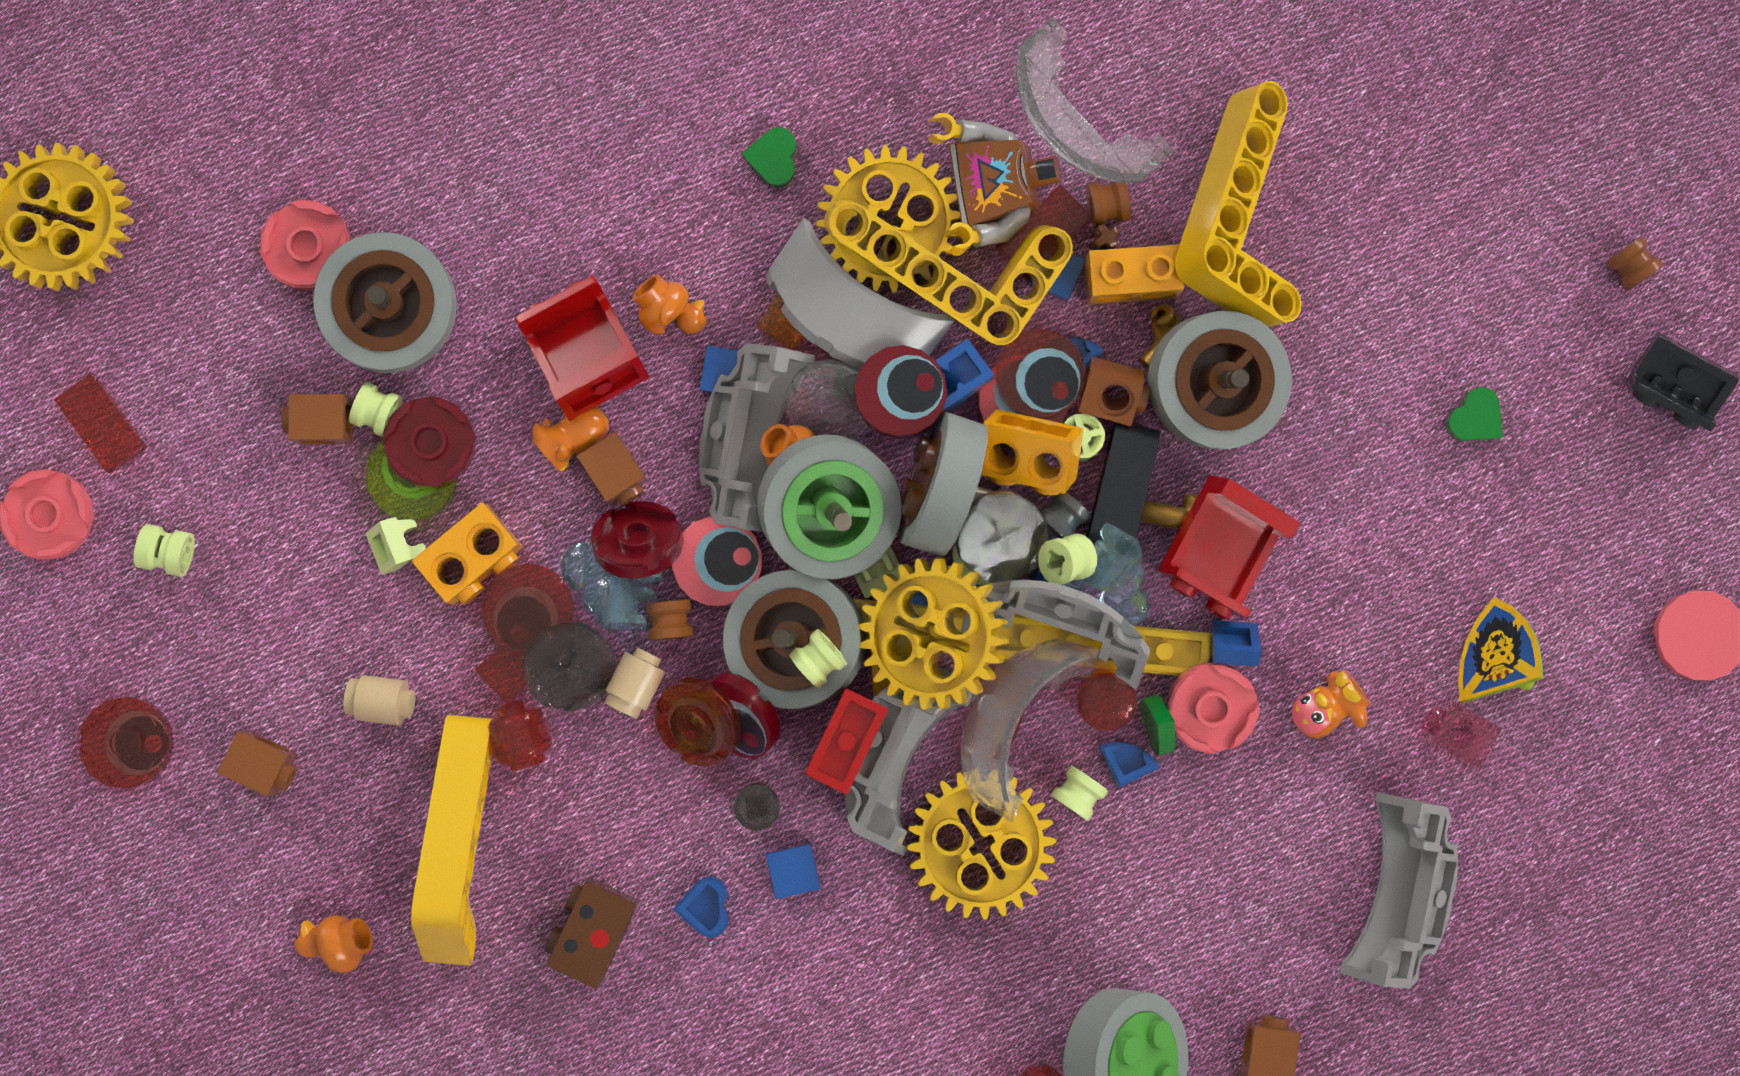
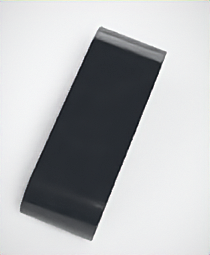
M1117 422L1114 423L1093 505L1092 518L1086 535L1096 550L1128 558L1131 556L1159 445L1160 430L1136 424L1128 426Z

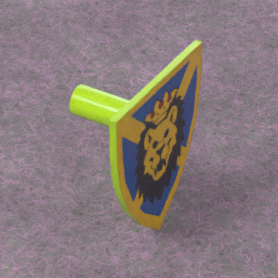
M1496 597L1492 598L1477 617L1465 641L1459 663L1458 677L1459 702L1461 704L1515 687L1526 691L1534 686L1535 681L1543 679L1539 642L1530 623L1513 606Z

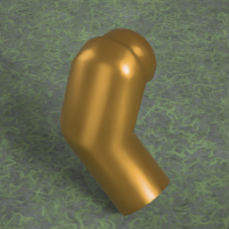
M1168 304L1157 305L1150 315L1154 343L1139 358L1140 362L1148 370L1153 353L1161 339L1181 322L1179 313Z
M1185 495L1182 508L1145 500L1140 522L1170 529L1181 528L1198 495Z

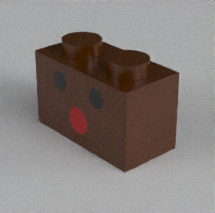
M593 878L587 879L583 886L575 884L564 909L571 912L564 928L558 926L554 928L544 951L551 954L546 966L597 989L605 978L640 900Z

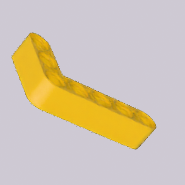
M1273 81L1257 84L1236 92L1230 97L1174 263L1176 273L1184 284L1223 310L1249 315L1258 319L1267 327L1294 321L1298 318L1302 306L1301 297L1291 283L1241 250L1287 113V96L1283 88Z
M840 200L833 203L827 209L824 217L826 230L834 239L983 339L995 345H1007L1019 336L1069 261L1073 252L1071 238L1064 230L1049 225L1037 226L1026 235L990 291H987L860 204L849 200ZM845 209H853L858 216V226L850 234H841L836 228L837 215ZM1053 234L1057 239L1058 249L1051 258L1043 259L1038 251L1040 240L1046 235ZM891 235L896 242L895 253L886 260H880L874 253V244L879 237ZM928 260L933 266L932 279L924 285H917L913 281L912 270L918 262ZM1028 273L1033 281L1032 289L1027 295L1017 297L1013 291V282L1018 275ZM966 286L971 294L969 304L961 310H954L950 304V295L955 288ZM1003 311L1007 316V326L1002 333L991 335L987 328V321L993 313Z
M447 715L445 719L411 911V924L422 959L427 963L471 966L476 944V925L469 902V893L494 744L491 741V736L495 741L494 718Z

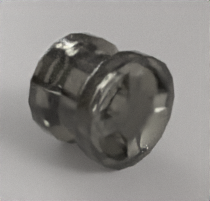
M755 783L745 787L738 793L734 802V812L737 820L742 826L750 830L760 831L770 827L777 820L781 808L778 794L773 788L765 784Z

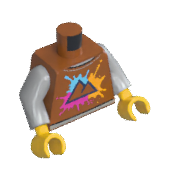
M938 113L929 119V122H939L945 128V135L932 134L928 137L933 144H942L951 137L957 142L949 144L961 222L953 224L944 236L958 235L962 238L963 244L953 246L950 249V253L954 256H960L964 254L971 244L978 248L1009 241L1029 222L1030 213L1040 208L1037 187L1060 182V170L1056 157L1051 156L1032 161L1030 147L1023 141L1018 140L1015 133L986 122L955 121L947 113Z

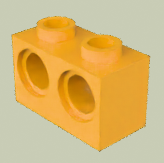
M1179 244L1089 251L1084 264L1087 305L1177 299L1184 290V284L1179 279L1174 264Z
M998 409L983 423L987 427L988 439L981 475L990 477L992 482L1000 485H1015L1018 483L1034 487L1036 492L1043 495L1065 494L1075 482L1084 428ZM1000 443L1011 446L1016 454V458L1006 456L1001 451ZM1043 453L1054 455L1060 463V468L1047 464Z
M482 502L411 562L447 604L455 605L460 601L462 605H466L484 590L481 582L494 571L500 576L519 561L520 558L516 553L523 546L492 508ZM486 531H495L500 541L498 549L490 555L481 554L478 549L479 537ZM459 560L464 567V575L458 583L449 585L443 578L444 566L449 561Z

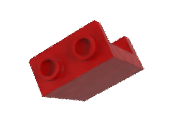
M590 276L570 284L564 291L543 302L531 305L525 312L514 318L541 367L555 400L569 421L650 378L595 276Z
M1209 475L1157 571L1172 579L1168 586L1176 592L1191 599L1197 594L1207 600L1204 608L1225 620H1229L1231 615L1247 619L1251 610L1242 604L1279 536L1292 539L1300 522L1230 478Z
M845 688L805 775L848 795L888 708Z

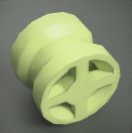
M366 382L359 390L353 402L349 423L358 427L367 425L373 429L376 435L384 437V429L391 415L402 405V397L395 393L383 394L379 392L376 385Z
M1084 413L1075 414L1063 423L1084 428L1079 462H1085L1093 458L1102 448L1105 441V430L1101 422L1094 416Z
M1078 533L1066 536L1063 539L1057 538L1046 541L1038 553L1040 572L1048 582L1060 585L1070 583L1073 580L1077 581L1088 578L1095 572L1097 566L1096 549L1090 539Z
M816 629L810 635L808 644L803 648H795L789 653L797 668L818 689L827 683V676L832 671L842 670L848 664L842 653L819 629Z
M1070 765L1066 771V781L1061 787H1056L1051 796L1089 821L1093 815V805L1097 800L1104 799L1109 791L1082 771Z

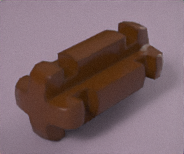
M1105 224L1099 225L1091 232L1094 241L1088 244L1090 249L1097 250L1101 248V250L1116 248L1118 244L1114 237L1119 235L1120 231L1116 226L1108 230Z

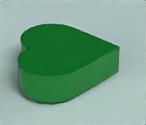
M772 128L742 153V158L767 185L773 188H783L790 184L795 174L794 162L792 160L796 152L795 137L786 128Z
M1485 387L1475 388L1468 392L1462 400L1461 407L1451 411L1446 418L1445 426L1448 434L1453 439L1463 442L1499 440L1503 438L1500 402L1496 393Z
M1152 695L1141 698L1139 703L1140 711L1154 754L1162 756L1172 753L1176 746L1175 721L1160 696Z

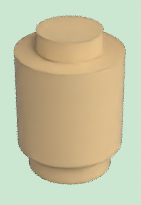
M638 647L634 655L625 651L605 690L609 694L604 703L637 719L642 709L645 711L648 709L666 671L658 668L662 659Z
M362 675L359 679H349L344 693L343 708L345 714L354 715L355 720L401 726L405 717L411 718L415 708L416 696L415 691L409 690V684L406 680Z

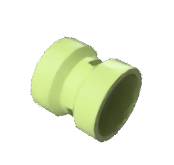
M145 524L139 532L134 548L135 567L151 571L156 567L163 568L169 575L184 577L193 558L194 535L178 530L172 534L166 533L160 526Z

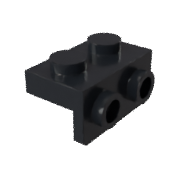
M1660 332L1656 333L1628 376L1630 386L1635 390L1632 395L1637 400L1655 409L1661 404L1674 411L1675 413L1672 417L1682 425L1692 430H1697L1701 426L1711 432L1717 424L1714 417L1740 380L1736 373Z

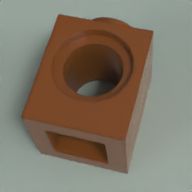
M1092 356L1081 391L1078 412L1131 426L1135 412L1143 414L1148 402L1151 388L1144 386L1145 370ZM1111 385H1120L1128 391V394L1121 399H1111L1106 396L1104 390Z
M289 394L288 406L283 407L281 414L282 430L284 433H288V440L298 445L353 444V424L349 423L353 399L345 394Z
M615 431L577 455L584 469L610 506L617 501L621 507L625 506L644 493L641 486L647 483L648 479Z
M249 730L237 731L217 773L266 797L279 794L280 790L286 791L291 785L298 769L297 766L293 765L298 753Z
M1261 1015L1260 1022L1247 1020L1240 1076H1295L1301 1033L1293 1027H1288V1019L1277 1016Z

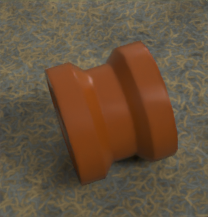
M1123 176L1113 178L1108 184L1100 185L1096 181L1086 184L1089 214L1095 228L1105 224L1108 220L1117 219L1120 222L1131 220L1130 198Z
M1640 236L1604 262L1609 270L1617 271L1622 278L1621 286L1626 292L1664 265L1659 257H1654L1648 252V242L1643 236Z
M673 600L645 604L646 614L651 617L652 627L648 630L649 641L694 636L693 627L688 624L687 614L691 610L690 600Z

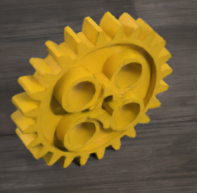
M55 143L50 155L45 147L38 144L35 150L36 158L33 159L23 151L18 152L21 165L16 168L5 161L3 166L8 176L6 179L0 178V255H3L0 259V267L6 270L14 268L12 277L22 282L29 277V285L41 289L46 281L48 288L55 292L60 291L63 280L68 287L77 290L79 276H82L92 284L95 283L96 279L93 269L98 267L109 273L111 269L105 259L109 255L115 258H122V253L115 247L116 242H130L131 239L120 231L121 226L134 223V219L121 213V210L132 205V201L125 196H117L126 188L125 183L119 179L111 180L116 171L108 164L100 167L101 158L94 153H90L85 158V151L76 145L72 147L68 154L66 147L60 143ZM49 180L50 190L47 195L36 199L35 189L41 182ZM87 193H93L94 198L91 207L86 211L79 212L78 202L80 198ZM21 204H28L52 214L61 215V213H64L73 220L93 223L95 228L93 231H87L60 220H53L51 222L39 214L20 211L19 208ZM35 223L36 233L34 237L27 242H22L21 234L24 227ZM78 235L80 239L78 249L73 254L65 255L64 246L66 241L70 237Z
M883 145L880 158L877 159L874 158L868 148L864 149V163L861 165L851 156L847 158L850 169L848 174L838 169L833 171V175L839 182L838 187L826 184L823 187L824 192L832 197L831 202H818L817 205L818 209L827 212V209L833 203L840 200H849L862 205L875 215L879 212L886 214L901 185L907 183L910 187L896 215V220L902 224L900 228L897 226L893 227L937 257H939L940 253L952 255L950 249L953 246L947 242V239L960 237L958 235L944 236L951 227V221L961 218L960 212L950 210L949 206L958 200L957 194L946 195L944 189L952 179L946 177L937 181L934 175L939 168V164L935 163L928 169L923 168L924 153L922 152L913 161L907 160V150L904 146L900 149L897 158L890 156L887 145ZM873 178H883L891 185V196L885 201H875L869 197L866 185ZM914 198L927 200L932 208L931 217L922 222L914 221L907 213L908 202ZM845 209L837 215L836 228L841 234H847L846 225L852 219L858 218L857 213L853 209ZM824 219L817 221L816 227L826 229ZM830 234L820 240L823 246H834L835 250L830 256L835 261L842 259L845 262L842 268L847 273L852 270L857 272L856 280L862 284L866 277L872 279V290L875 293L880 288L882 281L888 282L891 293H896L898 288L897 280L834 239ZM891 235L886 236L876 255L880 260L890 258L887 254V245L894 239ZM928 260L920 261L914 266L912 270L914 282V276L917 274L927 283L932 279L928 269L932 264Z
M935 558L930 570L926 559H917L915 562V573L908 564H901L898 566L900 579L892 574L882 576L887 590L881 588H872L870 590L872 596L878 601L877 604L862 606V610L872 616L871 622L859 624L860 630L870 633V639L861 642L860 648L872 649L873 653L864 662V666L878 665L880 670L873 681L875 683L885 680L891 681L887 690L888 696L896 695L903 690L904 705L913 704L918 696L922 710L930 709L935 699L940 710L950 708L951 696L958 704L968 702L966 688L975 695L981 694L984 690L979 678L990 681L997 677L989 667V664H999L1005 661L1004 657L995 652V647L1009 643V639L997 635V628L1007 625L1008 620L995 618L993 614L1003 603L1002 601L988 602L986 599L993 589L991 584L978 588L975 586L979 578V572L971 571L962 577L963 563L954 562L947 571L945 559ZM918 591L922 592L928 601L927 611L922 616L916 614L912 608V598ZM959 608H963L970 615V627L965 633L957 630L953 621L954 614ZM898 616H901L906 621L919 627L935 626V633L950 639L966 642L970 645V650L966 652L959 646L945 640L931 642L932 636L930 634L901 626L896 622ZM901 635L908 637L912 643V653L908 659L902 658L897 652L896 644ZM943 652L949 653L954 659L955 667L950 676L944 675L938 667V658Z
M975 769L973 782L967 783L962 773L957 772V786L951 788L945 781H939L943 793L939 798L932 793H925L927 800L931 804L929 810L918 807L914 809L915 813L923 819L922 825L914 824L908 826L910 832L919 835V841L907 844V850L920 853V857L912 861L910 867L911 869H925L926 873L920 877L917 883L919 886H925L930 883L935 885L929 897L932 901L938 899L943 894L947 896L945 903L946 911L950 912L957 903L962 904L963 917L968 918L973 907H979L983 920H987L990 907L996 906L999 913L1004 917L1007 910L1006 902L1011 900L1021 909L1024 907L1020 896L1023 891L1033 896L1038 895L1036 888L1031 883L1034 878L1048 880L1049 877L1039 868L1041 863H1054L1055 858L1044 853V847L1055 844L1056 839L1044 836L1042 830L1050 827L1053 821L1051 819H1038L1037 814L1043 810L1045 804L1037 802L1030 805L1027 802L1033 792L1030 787L1024 789L1019 794L1015 792L1017 778L1011 777L1003 786L1000 785L999 771L994 770L989 782L983 780L980 769ZM985 799H993L1000 806L998 820L990 825L980 823L975 816L977 805ZM963 808L967 812L976 829L983 837L992 835L993 840L988 843V847L1005 872L1003 879L997 878L981 852H970L969 848L974 844V840L958 817V809ZM954 824L961 829L962 840L956 848L944 849L938 845L936 835L942 826ZM1011 838L1020 839L1025 846L1023 858L1016 863H1007L1002 860L1000 855L1002 844ZM972 863L983 865L987 871L985 882L977 888H969L961 880L963 869Z

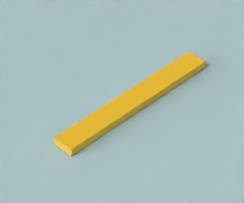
M853 599L861 613L863 622H869V615L862 610V606L876 605L878 601ZM915 605V613L919 616L924 615L928 606ZM958 609L954 614V625L957 630L965 633L961 629L966 610ZM1017 614L1014 615L1010 629L997 628V635L1009 639L1008 644L995 647V652L999 653L1006 660L1116 670V665L1110 657H1108L1107 662L1098 658L1103 642ZM916 626L917 630L932 636L931 642L945 640L959 646L966 652L970 650V645L966 642L950 639L935 633V626ZM1133 626L1150 649L1143 673L1180 676L1184 670L1199 663L1209 662L1212 633ZM865 632L866 640L870 639V633Z

